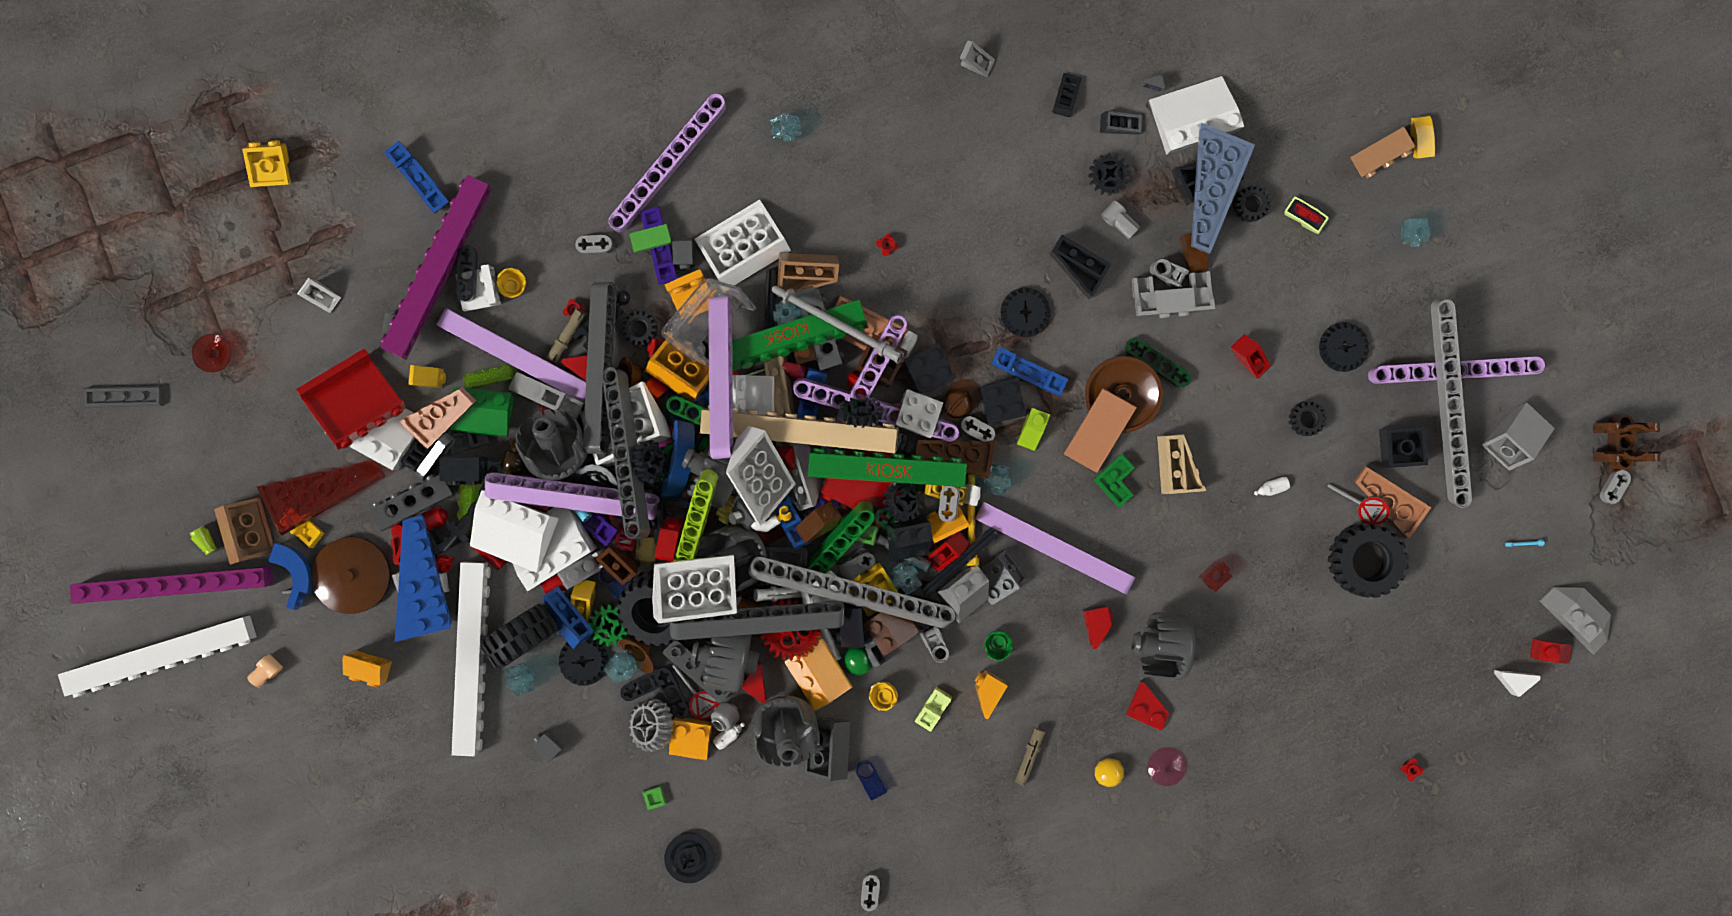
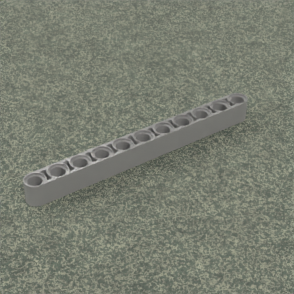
M1436 299L1431 304V318L1447 497L1450 503L1460 508H1465L1472 502L1456 309L1455 304L1451 300ZM1444 303L1446 309L1444 312H1441L1440 306ZM1446 322L1447 329L1443 332L1442 325ZM1448 342L1449 348L1444 351V344ZM1450 361L1451 366L1446 370L1445 365ZM1452 380V387L1447 389V383ZM1453 399L1454 405L1449 408V402ZM1455 418L1456 423L1451 427L1450 422ZM1457 437V443L1452 446L1453 439ZM1459 456L1458 463L1454 465V459ZM1458 475H1460L1461 479L1458 483H1456L1455 479ZM1462 494V499L1457 502V497Z
M764 557L755 558L748 568L749 575L756 580L939 628L947 627L955 619V612L949 606ZM754 565L761 566L763 571H757ZM773 570L780 571L782 576H776ZM792 575L799 576L800 581H795ZM811 580H816L819 586H814ZM830 585H835L838 591H833ZM849 589L853 590L856 596L850 595ZM867 594L872 595L874 601L869 600ZM886 599L891 600L893 606H889L886 603ZM904 604L909 605L911 611L906 610ZM923 609L929 612V616L923 613ZM941 614L947 616V621L941 617Z

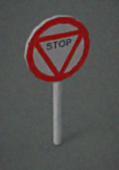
M1328 484L1330 489L1359 504L1358 515L1365 523L1379 525L1388 519L1390 507L1382 498L1368 497L1360 501L1335 486Z
M673 664L675 671L694 694L689 702L691 714L701 721L710 720L712 712L719 706V703L705 690L696 692L679 668Z

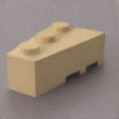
M1158 436L1161 494L1206 491L1205 486L1202 485L1199 471L1192 460L1193 456L1185 436Z

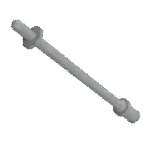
M778 286L772 287V292L782 297V302L785 305L791 302L877 349L878 355L881 357L886 356L896 363L902 360L904 352L890 346L889 342H879L794 295L795 291L791 288L786 291Z

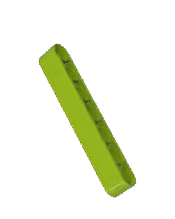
M704 470L695 485L674 561L690 560L696 557L718 483V475L713 470Z

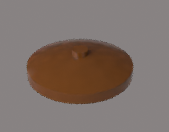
M1116 356L1103 361L1091 372L1085 386V402L1088 411L1102 388L1137 407L1122 433L1136 431L1148 425L1155 418L1162 404L1163 389L1157 373L1148 363L1133 356Z
M346 537L329 543L319 552L313 563L311 580L317 597L325 606L339 613L356 614L373 608L384 598L391 582V568L386 555L376 544L359 537Z

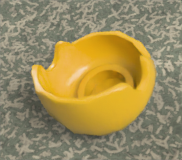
M507 268L502 270L497 276V289L504 297L515 298L524 292L526 278L519 269Z
M884 681L871 686L869 700L873 707L880 711H888L895 706L898 699L895 686Z
M1105 758L1099 761L1095 767V778L1103 786H1117L1124 777V767L1119 760Z

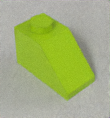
M1030 408L1017 445L1035 451L1044 433L1050 414Z

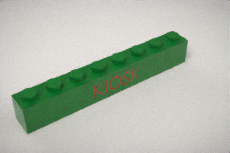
M860 300L824 311L861 332L869 328ZM812 314L732 340V372L741 368H750L760 362H769L772 358L778 356H787L797 350L803 351L816 344L822 345L828 340L841 339L848 333Z
M814 448V451L809 450L808 477L965 487L967 464L959 457H950V460H942L943 457L931 456V459L923 458V455L912 454L911 457H904V454L892 453V456H884L883 452H873L872 455L865 454V451L854 450L853 453H845V450L833 449V452H825V448Z

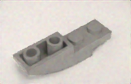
M516 372L508 388L552 410L567 411L576 420L585 403L518 372Z

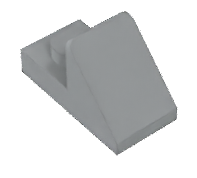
M967 41L960 56L962 60L961 66L985 77H988L995 61L992 56L973 41Z

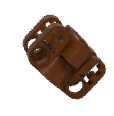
M1624 414L1612 416L1609 423L1593 424V433H1608V452H1593V462H1609L1611 468L1615 470H1629L1633 467L1634 461H1660V452H1636V433L1659 432L1660 422L1634 423L1631 416ZM1621 438L1624 441L1623 446L1620 445Z

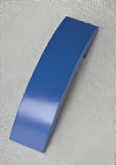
M399 140L384 152L434 214L449 203L437 184Z
M1001 347L998 348L991 365L1023 381L1058 396H1061L1068 381V378L1042 368Z
M675 420L671 438L675 442L668 477L663 479L660 496L680 498L690 473V468H684L681 463L688 449L694 448L695 430L693 422Z

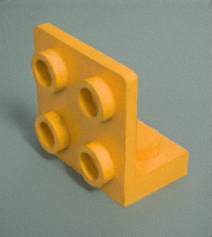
M700 269L664 284L667 292L672 297L682 321L709 311V297H713Z

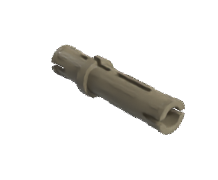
M575 308L561 334L555 338V344L546 356L551 361L554 359V362L557 363L563 351L568 349V343L587 315L584 311H579V308Z
M1034 727L1030 742L1026 745L1027 750L1015 782L1020 785L1026 786L1037 753L1041 751L1040 745L1046 733L1044 730Z

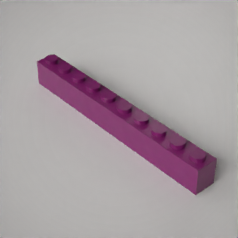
M469 175L460 182L459 192L457 196L452 198L451 208L443 216L442 226L440 230L435 232L433 236L434 242L431 248H427L424 254L425 260L422 265L418 266L414 282H410L408 285V293L405 299L400 301L399 311L396 317L394 316L391 319L388 333L384 334L381 339L382 345L380 348L384 351L407 360L458 258L459 249L464 246L492 191L488 184Z
M272 566L71 584V604L267 587L273 585Z

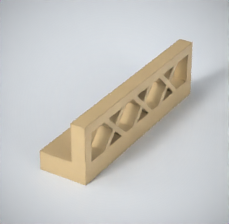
M778 356L764 363L766 376H774V412H777L779 416H785V413L795 414L791 379L782 367L784 361L788 362L787 356Z

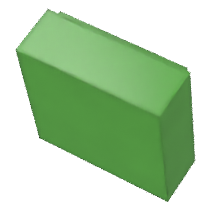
M662 785L642 792L648 810L667 804Z

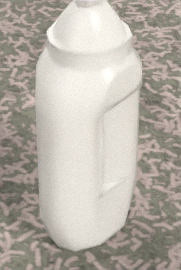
M911 331L905 334L900 345L901 348L908 351L904 359L910 356L917 341L918 335Z
M1279 477L1264 483L1254 494L1256 496L1258 494L1272 496L1287 491L1290 488L1287 477Z
M742 722L741 724L734 725L731 730L719 733L713 739L715 746L721 750L738 738L745 723Z

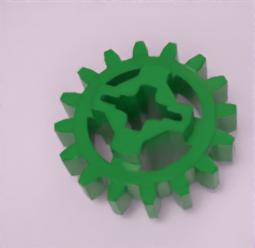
M609 604L607 609L602 605L601 611L598 609L594 610L596 616L591 615L589 618L593 622L588 623L594 630L595 636L593 640L600 639L599 644L601 645L603 642H606L607 647L610 646L611 642L617 645V639L622 640L624 639L622 635H628L626 627L623 628V626L617 635V628L619 625H622L620 622L622 619L611 616L610 613L618 616L617 611L619 610L617 606L613 609L612 604ZM602 616L601 624L597 626V621ZM609 622L613 623V626L610 629V627L606 628L605 624ZM603 632V633L607 634V635H608V638H607V637H604V636L601 635L600 633Z

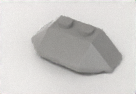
M776 441L775 447L793 446L796 469L788 470L796 483L787 494L791 502L797 506L799 511L816 506L822 481L820 477H808L807 474L809 450L812 451L811 447L808 444Z
M1552 587L1539 600L1593 655L1608 641L1611 614L1585 588Z

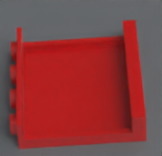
M365 348L296 389L301 400L338 450L349 447L354 440L367 436L370 430L383 426L388 419L393 416H399L406 409L404 401L400 400L370 359Z
M843 448L845 453H853L854 450H858ZM859 450V451H865V454H869V455H872L873 452H878V451ZM883 452L884 456H892V453ZM827 478L820 492L823 493L822 498L831 502L834 499L839 502L838 506L849 510V508L854 509L862 501L870 502L873 505V509L878 506L886 508L887 504L883 503L886 497L883 493L887 492L886 487L891 485L892 482ZM883 513L878 514L886 522L889 520ZM873 521V524L881 527L879 524Z

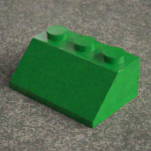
M453 387L452 392L460 387ZM464 388L476 401L450 426V430L508 437L515 403L512 394Z

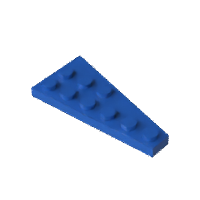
M424 515L403 520L395 642L453 627Z

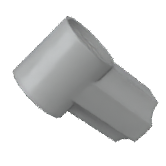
M1115 200L1101 213L1103 220L1109 225L1116 227L1127 239L1140 228L1126 213L1125 208Z

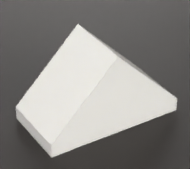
M311 278L306 280L297 293L331 313L341 299L340 296L322 283Z
M1494 670V674L1507 690L1517 697H1520L1540 680V676L1533 673Z

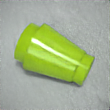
M204 525L189 533L192 537L190 539L206 555L217 549L208 528L206 529Z

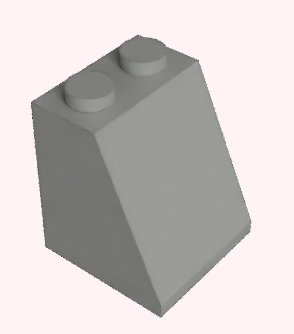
M1526 402L1514 408L1481 445L1507 470H1512L1534 460L1555 428Z
M978 566L963 570L935 593L945 606H949L954 610L955 619L960 623L988 600L989 580Z

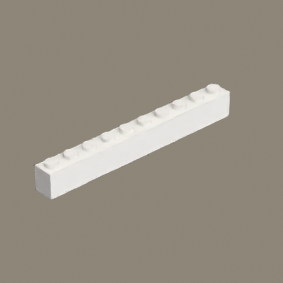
M464 561L460 563L452 755L476 756L483 746L480 732L483 731L484 725L483 720H481V713L484 711L482 693L485 692L483 674L486 672V663H483L485 654L480 648V642L485 639L488 633V625L485 624V619L489 614L486 598L490 594L487 578H490L491 574L488 562Z
M249 615L58 674L64 696L72 694L73 698L86 694L85 690L91 689L92 692L104 689L103 685L107 683L110 686L123 683L122 679L126 677L130 681L141 677L140 673L146 672L147 675L159 672L158 668L165 666V669L178 666L177 662L181 660L185 664L196 660L195 656L202 655V658L214 655L213 651L220 649L221 652L233 649L232 645L238 643L239 647L251 643L250 639L257 636Z

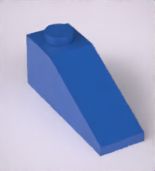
M558 586L542 597L561 635L573 650L589 639L594 630Z

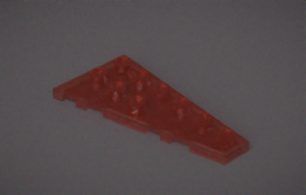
M369 460L352 464L350 467L334 468L328 472L321 471L295 477L285 482L278 481L272 485L256 487L279 534L283 536L385 478V475L377 461Z

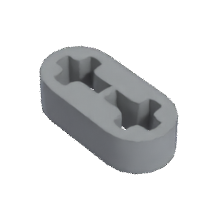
M589 235L579 237L576 240L575 246L582 254H602L612 250L613 242L606 235ZM603 239H605L609 245H606L605 249H603L601 246H596V243H602ZM583 240H586L589 244L593 243V246H587L586 250L580 247V244H583Z
M972 416L965 417L961 421L962 430L981 442H988L994 439V429ZM973 420V425L978 428L976 430L973 428L967 430L964 424L965 421ZM979 429L983 431L989 429L991 437L983 439V434L978 432Z
M1625 470L1613 471L1600 492L1601 500L1608 504L1619 502L1630 484V474ZM1618 475H1622L1623 482H1619ZM1608 492H1612L1614 497L1609 498Z
M945 486L941 490L939 517L945 522L954 521L958 515L960 492L955 486ZM950 488H952L955 496H951L950 503H948L949 496H946V492H949ZM948 505H950L949 510L953 512V515L947 519L944 511H947Z
M875 873L866 874L862 882L861 906L866 911H873L878 905L880 879ZM870 878H874V882H877L873 884L872 890L869 889V883L866 882ZM868 894H872V901H875L871 903V906H868L867 902L864 901L868 900Z

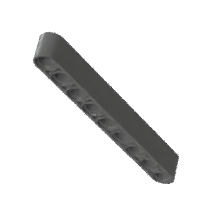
M613 282L593 283L591 286L583 449L587 454H605L609 449L610 429L602 374L606 368L613 367L617 295L616 285Z
M608 367L603 371L602 380L624 532L630 539H645L649 536L650 526L644 485L641 477L636 476L638 471L633 470L635 463L632 462V459H635V456L632 453L637 451L635 446L638 444L628 376L623 370Z
M823 602L737 609L735 614L669 622L670 636L675 640L838 628L844 624V605L840 602Z

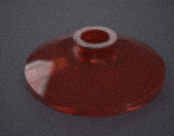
M207 334L195 342L192 349V358L199 369L211 373L223 370L230 362L231 348L223 337ZM214 350L217 351L216 357L212 356V352Z

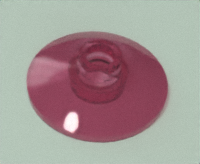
M1161 748L1155 751L1149 758L1148 772L1157 784L1172 786L1184 777L1186 763L1183 756L1177 750ZM1167 765H1171L1170 771H1165Z

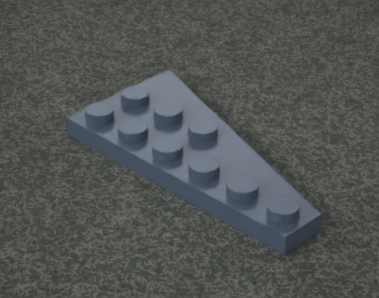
M1204 123L1199 124L1191 247L1210 254L1255 144Z

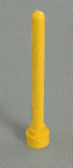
M969 474L967 476V484L975 486L974 475ZM967 504L968 523L970 525L968 527V542L971 545L975 541V506ZM977 555L965 566H979Z

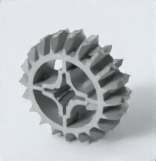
M646 699L638 702V705L634 706V711L630 712L632 718L629 719L631 722L630 727H628L631 729L629 736L633 737L632 742L636 743L638 748L653 752L661 750L665 745L669 744V739L672 738L671 732L674 731L672 724L675 722L671 720L673 714L669 713L670 708L666 707V703L658 699Z

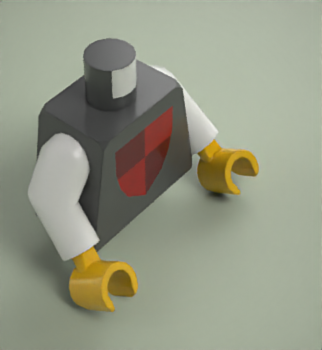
M738 495L734 500L735 505L732 513L729 514L730 522L733 525L740 523L746 531L768 532L780 524L781 520L789 521L791 519V512L784 514L788 511V507L782 506L779 509V513L775 509L766 521L759 526L742 498Z

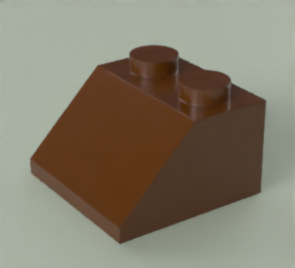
M873 334L872 338L877 341L880 338L876 334ZM867 345L855 369L856 372L861 374L874 349L872 346ZM896 346V349L904 352L902 360L896 363L889 359L877 383L887 388L891 386L908 352L899 346ZM876 354L874 360L877 363H882L885 357ZM867 371L864 376L871 380L876 376L873 371Z
M882 612L875 613L863 623L884 656L920 632L914 621Z

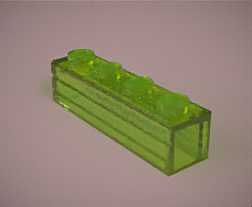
M503 365L500 369L494 367L490 368V371H478V374L468 373L463 377L465 388H475L513 379V367Z
M461 484L458 488L460 498L458 499L459 510L457 517H459V520L468 513L470 505L475 501V485Z

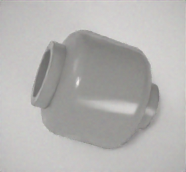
M726 702L719 704L711 714L712 725L719 731L731 730L740 718L737 706Z

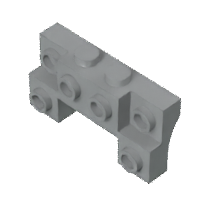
M1210 271L1188 274L1190 288L1154 291L1153 276L1131 279L1136 317L1159 315L1160 319L1171 318V314H1179V317L1190 316V312L1214 310L1215 302Z

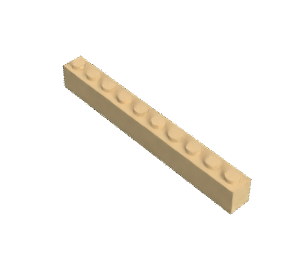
M709 405L708 408L703 409L701 412L700 433L710 434ZM733 407V437H739L748 426L765 430L771 441L896 453L899 428L894 427L892 423H883L882 426L872 423V427L865 425L862 428L861 425H858L855 428L852 424L846 425L847 421L838 422L833 417H824V420H819L813 415H804V418H799L797 414L785 413V416H779L774 411H766L765 414H759L758 410L746 409V412H739V408Z

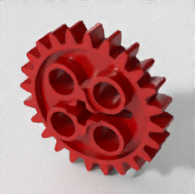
M788 599L787 604H784L783 600L779 602V606L798 604L797 599L794 604H791L790 599ZM821 629L805 630L808 633L807 636H802L799 631L763 633L760 636V640H766L763 647H770L769 654L775 651V658L782 655V660L784 661L786 656H789L790 661H792L794 656H796L800 660L801 654L807 657L808 651L813 652V646H818L819 642L816 639H820L821 634L817 632H820ZM783 640H790L792 645L786 646Z

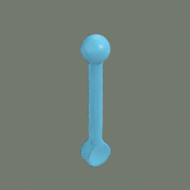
M1539 539L1538 541L1505 542V547L1544 546L1545 541Z

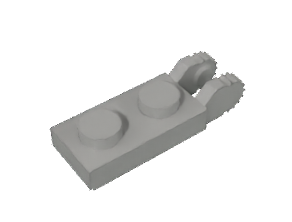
M605 548L594 554H589L557 573L567 590L603 568L601 564L598 565L594 558L600 555Z

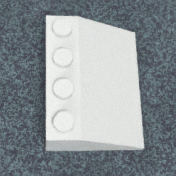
M1222 76L1149 100L1166 155L1198 145L1200 123L1228 134L1238 132L1244 127L1239 109Z
M760 200L695 238L696 243L725 291L779 259V253H789L791 251Z
M640 382L630 387L637 444L640 445V442L648 440L661 443L671 438L666 419L646 384ZM585 410L580 413L583 425ZM611 436L608 452L605 454H593L596 465L604 467L615 465Z
M404 409L402 414L397 417H391L381 427L373 428L367 436L357 438L349 447L391 470H400L402 466L400 461L416 441V438L399 421L413 412Z
M748 426L736 439L726 474L756 523L761 526L796 483L766 431Z
M482 490L474 511L470 546L539 573L559 518L519 502L490 499L485 496V491Z
M554 507L546 512L559 519L539 573L513 563L517 576L527 591L535 588L597 549L573 510Z
M734 555L654 564L652 595L654 619L658 623L737 613Z

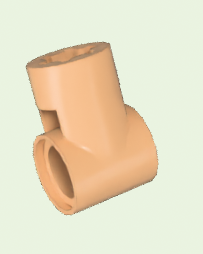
M269 653L256 664L257 668L247 676V679L255 687L261 688L268 679L275 677L283 669V666Z

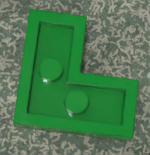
M1120 454L1093 479L1118 508L1133 496L1121 480L1135 467L1123 454Z

